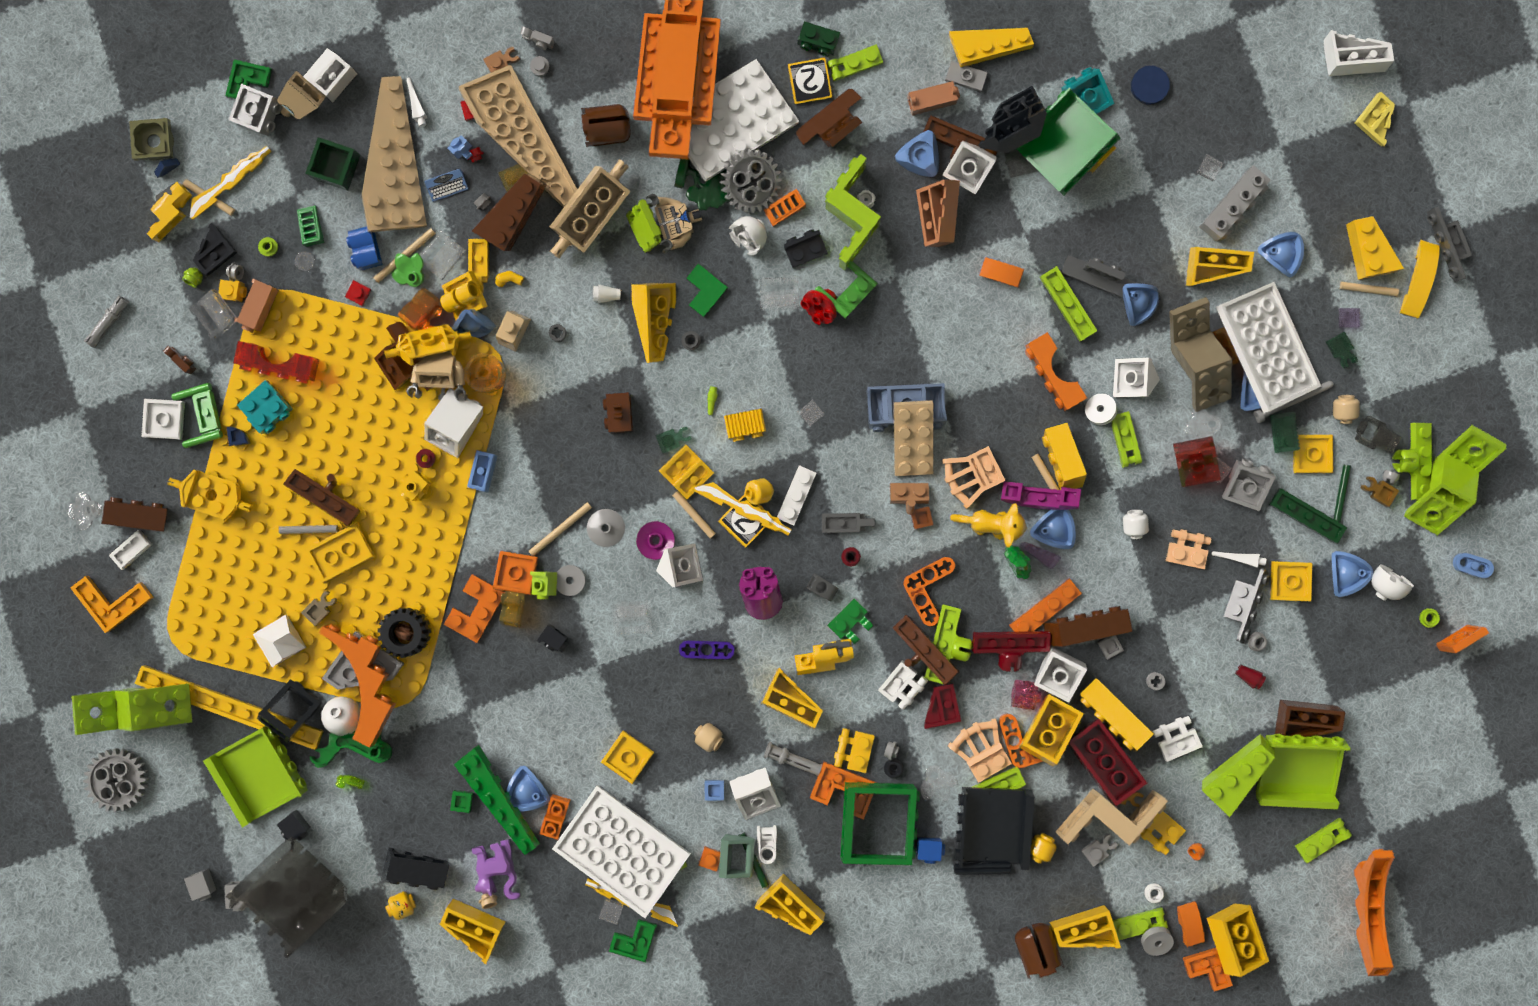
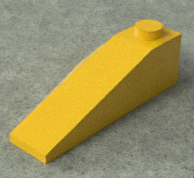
M676 283L632 284V305L646 362L664 361L668 337L664 334L667 326L672 324V320L668 319L670 308L675 309Z

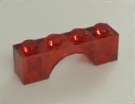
M238 341L233 363L240 365L239 369L251 372V369L254 368L258 369L260 374L270 376V372L277 373L278 378L288 380L289 376L295 377L297 382L307 384L308 380L315 381L319 359L294 353L287 362L273 364L267 359L264 347Z

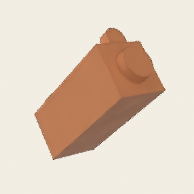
M953 81L912 91L907 96L912 115L956 105L958 98H960L959 89L954 86Z
M255 279L251 281L253 284L239 317L234 320L243 324L242 329L252 333L254 330L261 332L279 291Z

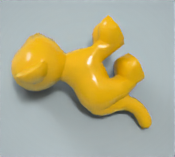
M1013 504L1008 513L1004 511L998 512L995 515L982 509L976 511L973 516L951 514L950 520L953 522L971 524L972 530L978 535L993 533L994 537L999 540L1004 538L1005 545L1010 548L1013 541L1020 538L1027 530L1025 519L1018 512L1017 504Z

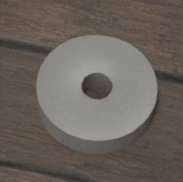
M567 565L557 571V590L560 593L573 596L583 590L586 577L579 567ZM568 577L573 578L574 581L572 584L567 583Z
M1153 927L1142 935L1141 944L1147 954L1159 956L1167 953L1173 947L1174 939L1167 928Z

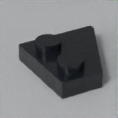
M213 223L209 225L208 234L205 239H202L200 249L196 252L193 259L194 263L207 277L237 253Z

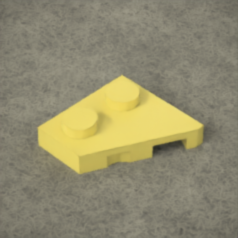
M1379 92L1362 112L1355 124L1380 146H1385L1387 142L1385 139L1386 131L1390 128L1391 115L1393 114L1395 104L1382 92Z

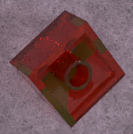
M1212 436L1173 444L1182 487L1221 480Z

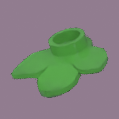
M398 253L395 257L397 269L391 272L393 279L399 284L408 283L412 287L420 286L424 281V274L422 272L424 262L419 253L413 254L411 258L405 254Z

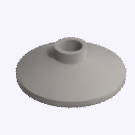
M611 509L596 511L591 515L587 523L589 538L596 545L602 547H610L617 544L625 532V524L622 517ZM604 524H607L609 527L606 532L602 530Z

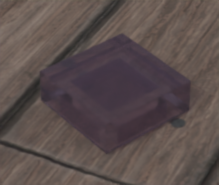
M1360 308L1339 309V328L1360 327Z

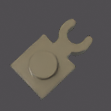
M329 591L321 595L320 601L317 598L314 599L301 612L314 626H317L330 613L327 607L337 602L336 598H333L330 602L327 601L326 597L330 594Z

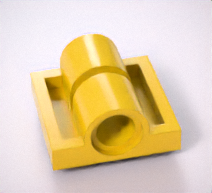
M468 271L442 285L445 294L441 296V305L445 311L453 312L455 320H457L462 310L475 309L480 311L488 307L474 271Z

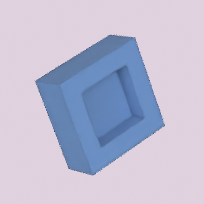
M705 780V801L724 800V780Z

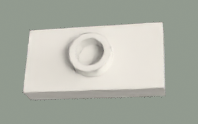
M137 530L109 556L121 570H124L153 544L141 530Z

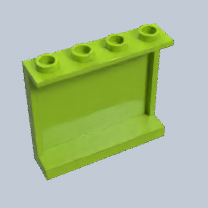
M266 726L203 761L242 828L253 820L297 796L300 797L308 791L306 781L297 772V766L287 755L286 747L280 743L278 735Z
M1282 734L1266 735L1265 739L1269 742L1270 746L1275 747V758L1257 782L1256 798L1260 806L1338 809L1339 801L1335 795L1344 751H1350L1351 749L1345 739L1337 736L1325 738L1321 736L1304 737L1301 735L1284 736Z

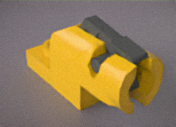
M175 182L156 195L157 202L152 206L151 211L160 221L150 227L147 235L157 242H160L186 217L179 208H183L193 195L181 183Z
M851 639L813 645V653L794 655L797 675L836 670L835 663L854 659Z

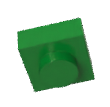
M454 790L450 811L470 813L473 793Z

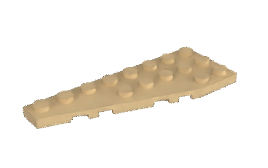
M506 66L460 85L459 91L476 123L526 172L546 183L545 190L564 208L577 191V188L512 66Z
M401 76L381 78L362 189V201L368 232L427 226Z

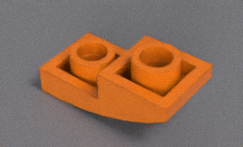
M985 257L979 276L1019 288L1025 269Z
M552 794L540 835L558 840L571 799Z
M1194 901L1178 906V923L1182 926L1183 943L1186 947L1205 942L1197 903Z

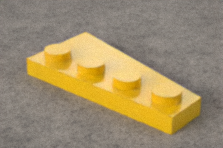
M1028 28L949 31L950 40L960 67L1028 50L1034 46Z

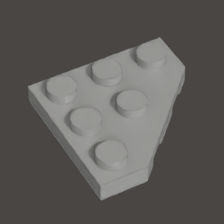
M359 631L353 633L358 637L357 640L364 636ZM381 648L373 666L377 664L386 669L385 672L389 673L386 681L393 680L404 663ZM341 651L322 679L337 690L359 686L352 665Z

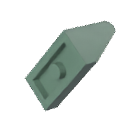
M725 834L721 839L719 878L752 877L755 838ZM733 844H747L745 870L731 869Z

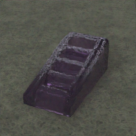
M1020 543V547L1048 569H1053L1061 559L1059 555L1030 543Z

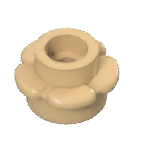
M493 893L492 896L483 894L481 896L482 899L479 900L482 909H489L497 905V895H493Z

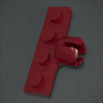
M1049 631L973 632L972 651L973 653H999L998 666L1000 669L1010 672L1011 667H1014L1013 672H1016L1022 668V656L1024 653L1050 652L1051 633Z

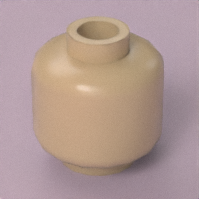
M1340 395L1338 399L1334 400L1333 417L1340 420V423L1350 424L1352 420L1359 417L1360 402L1354 395Z
M710 723L704 726L700 725L694 733L696 735L695 743L707 752L717 751L724 740L722 732Z

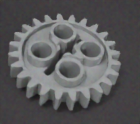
M748 149L746 153L741 150V156L734 154L735 160L728 159L730 166H724L727 172L721 173L725 177V180L720 181L721 184L725 185L721 191L727 192L724 198L727 200L731 199L729 204L735 205V209L740 210L742 208L743 212H747L749 209L751 213H754L756 209L761 212V206L768 208V201L774 203L771 197L778 196L775 189H781L777 182L782 181V179L777 178L776 175L780 174L781 171L775 170L778 164L771 163L773 158H767V153L763 152L761 154L760 150L753 152L752 149ZM756 163L757 169L755 172H752L751 167ZM740 173L741 181L737 183L736 176ZM765 179L766 186L762 189L761 182ZM750 190L751 196L749 199H746L745 194Z
M116 748L113 751L111 749L106 750L105 753H99L98 757L92 758L94 764L87 765L90 771L84 772L89 778L83 780L84 783L89 784L84 790L91 791L87 797H94L92 803L100 802L98 808L106 805V811L113 808V811L117 812L120 809L124 811L128 807L135 806L134 802H140L139 796L146 794L142 789L148 788L144 781L149 780V777H144L148 770H142L145 762L138 763L140 756L133 758L134 752L127 754V749L120 751L119 748ZM121 764L125 766V772L121 770ZM103 769L107 772L106 777L102 775ZM126 782L131 786L130 791L126 788ZM108 788L111 789L112 796L107 793Z

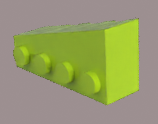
M1259 734L1202 780V791L1230 817L1274 760L1275 747H1271L1269 742Z

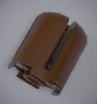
M614 104L581 108L583 132L586 136V141H589L585 142L586 147L620 144L629 140L631 135L629 114L623 105Z
M1044 923L1031 924L1044 963L1041 962L1030 929L1026 926L1016 933L1015 942L1028 979H1031L1030 975L1039 974L1040 978L1054 974L1059 966L1064 968L1063 960L1049 925Z

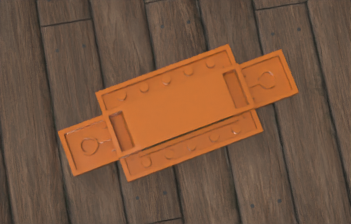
M665 0L663 14L644 13L633 118L634 120L652 121L649 147L650 157L689 159L692 124L711 126L721 19L702 17L704 0Z

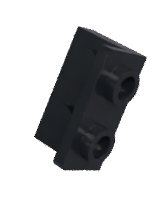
M812 229L805 232L803 237L798 239L797 237H792L786 240L784 249L792 268L828 254L820 236V230L814 231Z

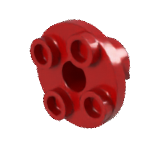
M824 289L835 300H837V296L832 290ZM810 290L803 296L800 304L812 317V321L815 324H829L836 318V308L825 294L816 290Z

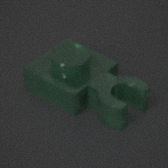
M1345 332L1326 341L1334 358L1341 357L1340 363L1343 368L1349 367L1347 363L1348 358L1351 359L1352 363L1358 362L1357 357L1350 353V350L1354 349Z
M682 427L676 434L674 429L656 435L662 453L681 447L679 444L681 440L684 442L691 440V436L687 438L682 436L683 431L688 430V428Z

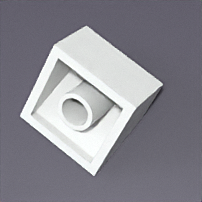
M962 141L945 169L943 176L950 180H959L960 186L976 194L994 165L996 156L979 146Z
M1051 646L1050 652L1046 654L1034 685L1070 702L1087 671L1086 663Z
M766 768L729 781L735 801L745 820L781 807Z

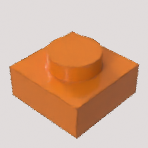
M705 846L698 866L717 872L720 863V851Z

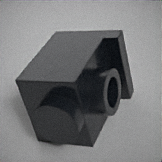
M549 624L537 639V642L541 643L544 641V646L551 651L563 652L569 644L566 642L569 637Z

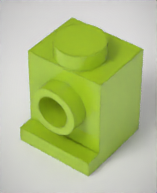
M530 571V575H532V595H537V599H548V596L556 595L557 572Z

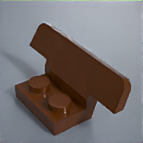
M847 89L797 130L796 135L801 144L804 145L816 134L829 147L837 144L862 123L858 116H852L848 110L862 97L853 89Z
M396 322L386 328L395 343L386 346L374 358L394 390L400 389L411 379L414 365L424 358L413 359L414 365L412 366L401 359L400 356L386 359L384 350L396 349L399 335L409 333L402 322ZM424 387V388L426 389V391H429V390L432 389L433 387Z

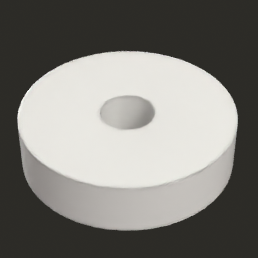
M1097 394L1087 401L1085 413L1092 423L1106 425L1116 417L1117 405L1109 395ZM1100 407H1104L1102 412H1098Z

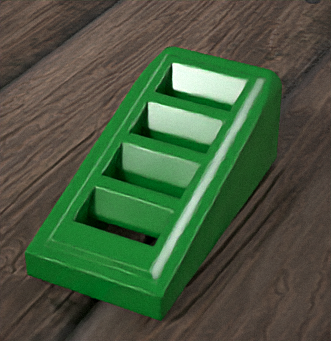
M316 205L298 209L297 215L302 244L308 247L325 243ZM312 212L313 214L307 217H303L302 215L304 213ZM312 219L314 220V222H312V223H308V224H305V223H304V221H308V220H312ZM315 227L313 230L306 231V228ZM316 233V236L308 238L307 236Z

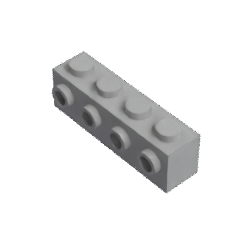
M1254 165L1251 166L1199 227L1216 242L1221 238L1224 240L1232 232L1230 230L1233 224L1237 225L1243 219L1242 213L1246 209L1249 211L1255 205L1256 201L1254 199L1266 192L1269 188L1267 184L1271 179Z

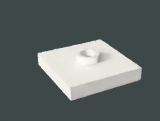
M144 399L142 437L182 440L185 402Z

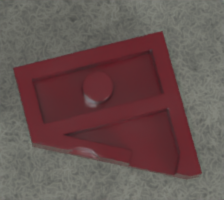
M954 684L935 686L927 710L924 728L928 729L961 722Z

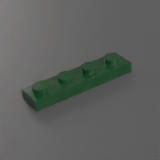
M1278 488L1269 504L1334 544L1339 543L1347 529L1343 524L1282 488Z

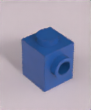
M917 837V859L924 860L925 863L929 864L941 861V856L945 855V844H942V840L940 838Z

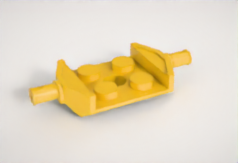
M448 324L401 334L399 335L396 349L384 350L386 359L400 356L401 359L412 366L414 365L413 359L422 358L446 351H451L452 356H455L458 343L472 338L470 331L458 334Z
M193 470L183 481L173 478L168 480L171 481L168 482V486L179 489L182 507H187L220 518L221 520H228L237 509L250 513L252 510L250 508H253L252 504L242 502L241 488L238 483L199 470ZM211 490H215L217 493V498L213 501L208 496Z

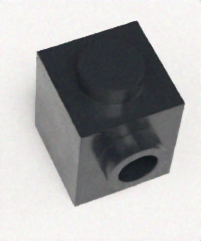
M298 810L291 812L277 824L283 838L287 841L289 840L290 843L296 839L301 841L308 835L307 830L311 828Z

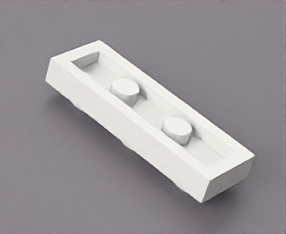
M802 466L798 467L777 517L779 520L793 526L795 525L816 472Z

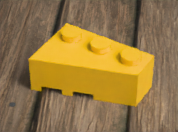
M1373 216L1353 220L1346 224L1358 280L1390 274L1404 269Z
M780 668L777 669L761 704L814 729L823 710Z
M452 899L439 925L454 938L460 939L468 946L467 949L469 951H474L482 958L481 961L487 964L506 921L456 899Z
M1105 905L1049 922L1059 947L1121 948L1110 911Z

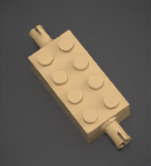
M618 160L610 173L602 167L595 166L549 226L560 235V239L550 250L557 258H561L569 245L585 253L630 193L619 181L624 172L629 168L622 160Z

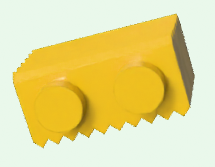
M762 408L724 416L728 439H733V442L742 441L744 436L749 435L752 438L762 437L763 433L766 432Z

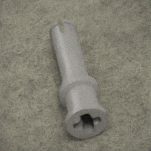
M770 741L763 756L765 759L768 757L778 761L779 764L786 763L816 776L820 774L822 764L790 753L787 748L772 745Z

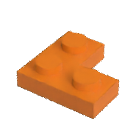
M1216 948L1183 957L1189 978L1208 974L1213 991L1233 986L1230 975L1224 973Z

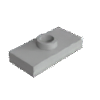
M951 61L945 81H953L954 84L981 92L987 72L968 66L960 67L959 63Z

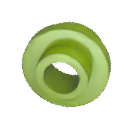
M265 237L259 242L258 249L262 255L271 257L277 253L278 244L274 239ZM269 243L270 248L266 250L265 245Z
M1427 608L1420 613L1419 620L1424 627L1432 628L1439 623L1440 616L1436 610ZM1430 614L1432 619L1428 622L1426 617Z

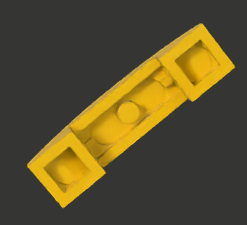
M1420 240L1415 257L1417 259L1408 293L1404 296L1400 310L1401 314L1415 318L1420 317L1427 302L1439 260V245Z

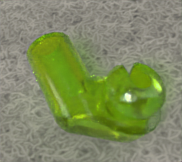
M339 775L336 778L335 785L341 789L345 788L346 784L362 789L365 780L352 775Z

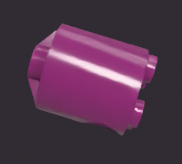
M755 567L744 570L740 578L739 587L746 611L751 617L760 620L770 619L777 615L782 608L783 599L777 577L772 568Z

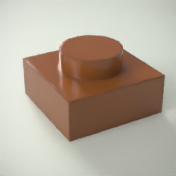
M929 506L915 509L914 513L911 514L914 529L933 525Z

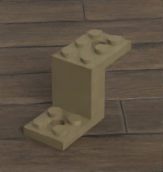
M1205 297L1169 311L1171 351L1192 381V406L1195 412L1231 399L1232 359L1210 330L1209 300Z

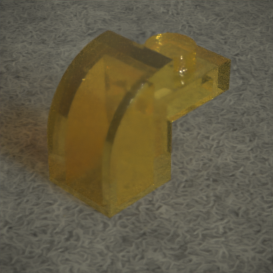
M505 591L500 599L502 609L499 621L501 625L520 628L525 594Z

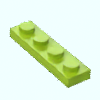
M1057 266L1039 277L1079 342L1097 332V329Z

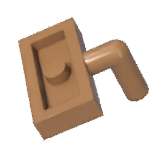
M890 483V504H906L907 514H913L915 504H929V483Z

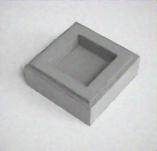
M1116 635L1106 637L1097 642L1107 660L1124 651Z

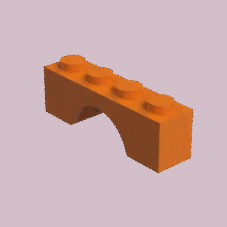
M1048 332L1025 345L1027 357L1030 360H1034L1037 365L1035 366L1037 374L1039 376L1043 375L1046 380L1044 383L1049 393L1053 392L1056 399L1054 401L1059 409L1066 411L1087 399L1078 382H1066L1055 375L1052 369V357L1058 348Z

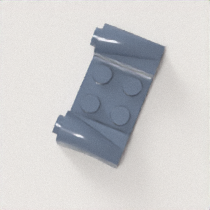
M944 383L867 387L869 429H873V432L885 431L884 428H887L888 425H894V402L933 401V430L941 429L947 422Z

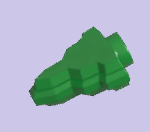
M1011 545L1010 548L1006 547L1003 554L1017 579L1022 578L1026 580L1029 578L1032 571L1030 568V558L1018 546Z

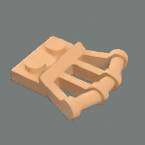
M989 446L967 457L942 459V464L945 465L944 480L946 483H949L951 494L955 495L964 504L963 506L966 509L983 491L1005 481ZM968 462L970 467L953 474L952 463ZM972 471L975 479L958 487L955 479ZM978 483L979 489L970 498L962 492V490Z
M996 718L988 722H975L972 724V727L966 730L965 728L962 729L953 743L950 742L948 745L951 750L967 762L978 783L1012 764L999 742ZM992 729L993 745H989L981 730ZM975 733L978 734L986 748L979 753L970 739V736ZM964 740H966L974 756L968 757L958 748Z

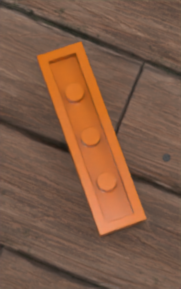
M1069 578L1009 626L1014 632L1034 631L1082 593Z

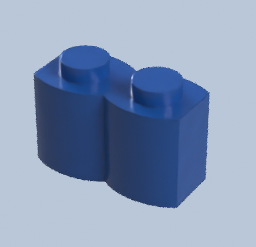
M367 226L348 231L346 242L348 247L352 248L351 262L354 267L362 271L383 265L375 232H368Z

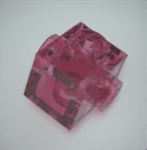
M1015 679L1011 691V706L1034 710L1036 703H1040L1041 691H1038V687L1034 685V682Z

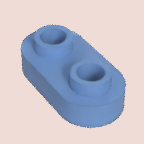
M1459 553L1453 559V566L1457 571L1478 578H1488L1494 571V566L1490 560L1472 554ZM1462 559L1465 560L1464 566H1461L1460 561ZM1480 565L1484 567L1482 572L1479 571Z

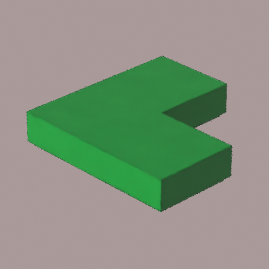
M234 59L225 97L236 99L241 84L249 86L250 83L268 88L272 69Z
M697 264L686 278L700 290L689 306L702 317L706 316L728 289L727 286L700 264Z
M638 919L633 937L614 932L609 952L646 963L657 924Z

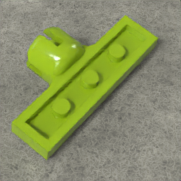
M1410 423V449L1397 450L1392 456V460H1400V463H1392L1393 468L1397 472L1410 473L1411 500H1418L1430 489L1432 475V423Z
M942 605L933 643L949 660L967 661L971 653L960 649L962 647L971 650L972 640L960 637L956 633L962 609ZM927 666L925 678L929 681L943 684Z

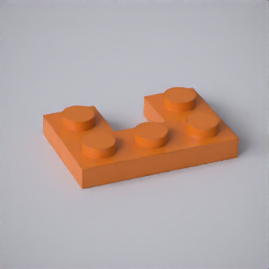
M471 574L462 591L478 599L477 605L470 616L456 608H452L443 625L478 643L506 592L493 589V585Z
M823 761L810 799L828 805L834 788L844 791L845 782H877ZM855 793L854 816L864 820L873 794Z

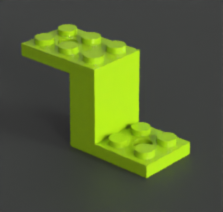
M862 154L858 158L854 157L851 160L846 174L843 172L836 181L838 183L834 189L830 188L825 195V209L856 231L851 238L850 246H845L839 254V267L845 271L849 266L848 263L855 259L879 227L881 216L848 193L866 168L867 158Z
M1471 425L1435 458L1430 489L1406 510L1404 517L1439 535L1476 503L1479 472L1506 450V444ZM1479 447L1481 450L1474 451L1470 448ZM1429 511H1436L1438 514H1430Z
M189 684L149 689L128 688L72 696L75 735L116 729L136 731L192 722ZM168 700L174 702V708L171 711L165 709V703ZM94 707L100 710V715L97 718L90 716V710Z

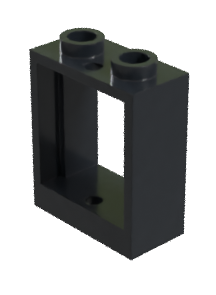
M290 679L258 713L257 720L288 743L319 709L321 703L315 694L306 692L301 683ZM289 689L311 705L309 710L291 729L269 712Z

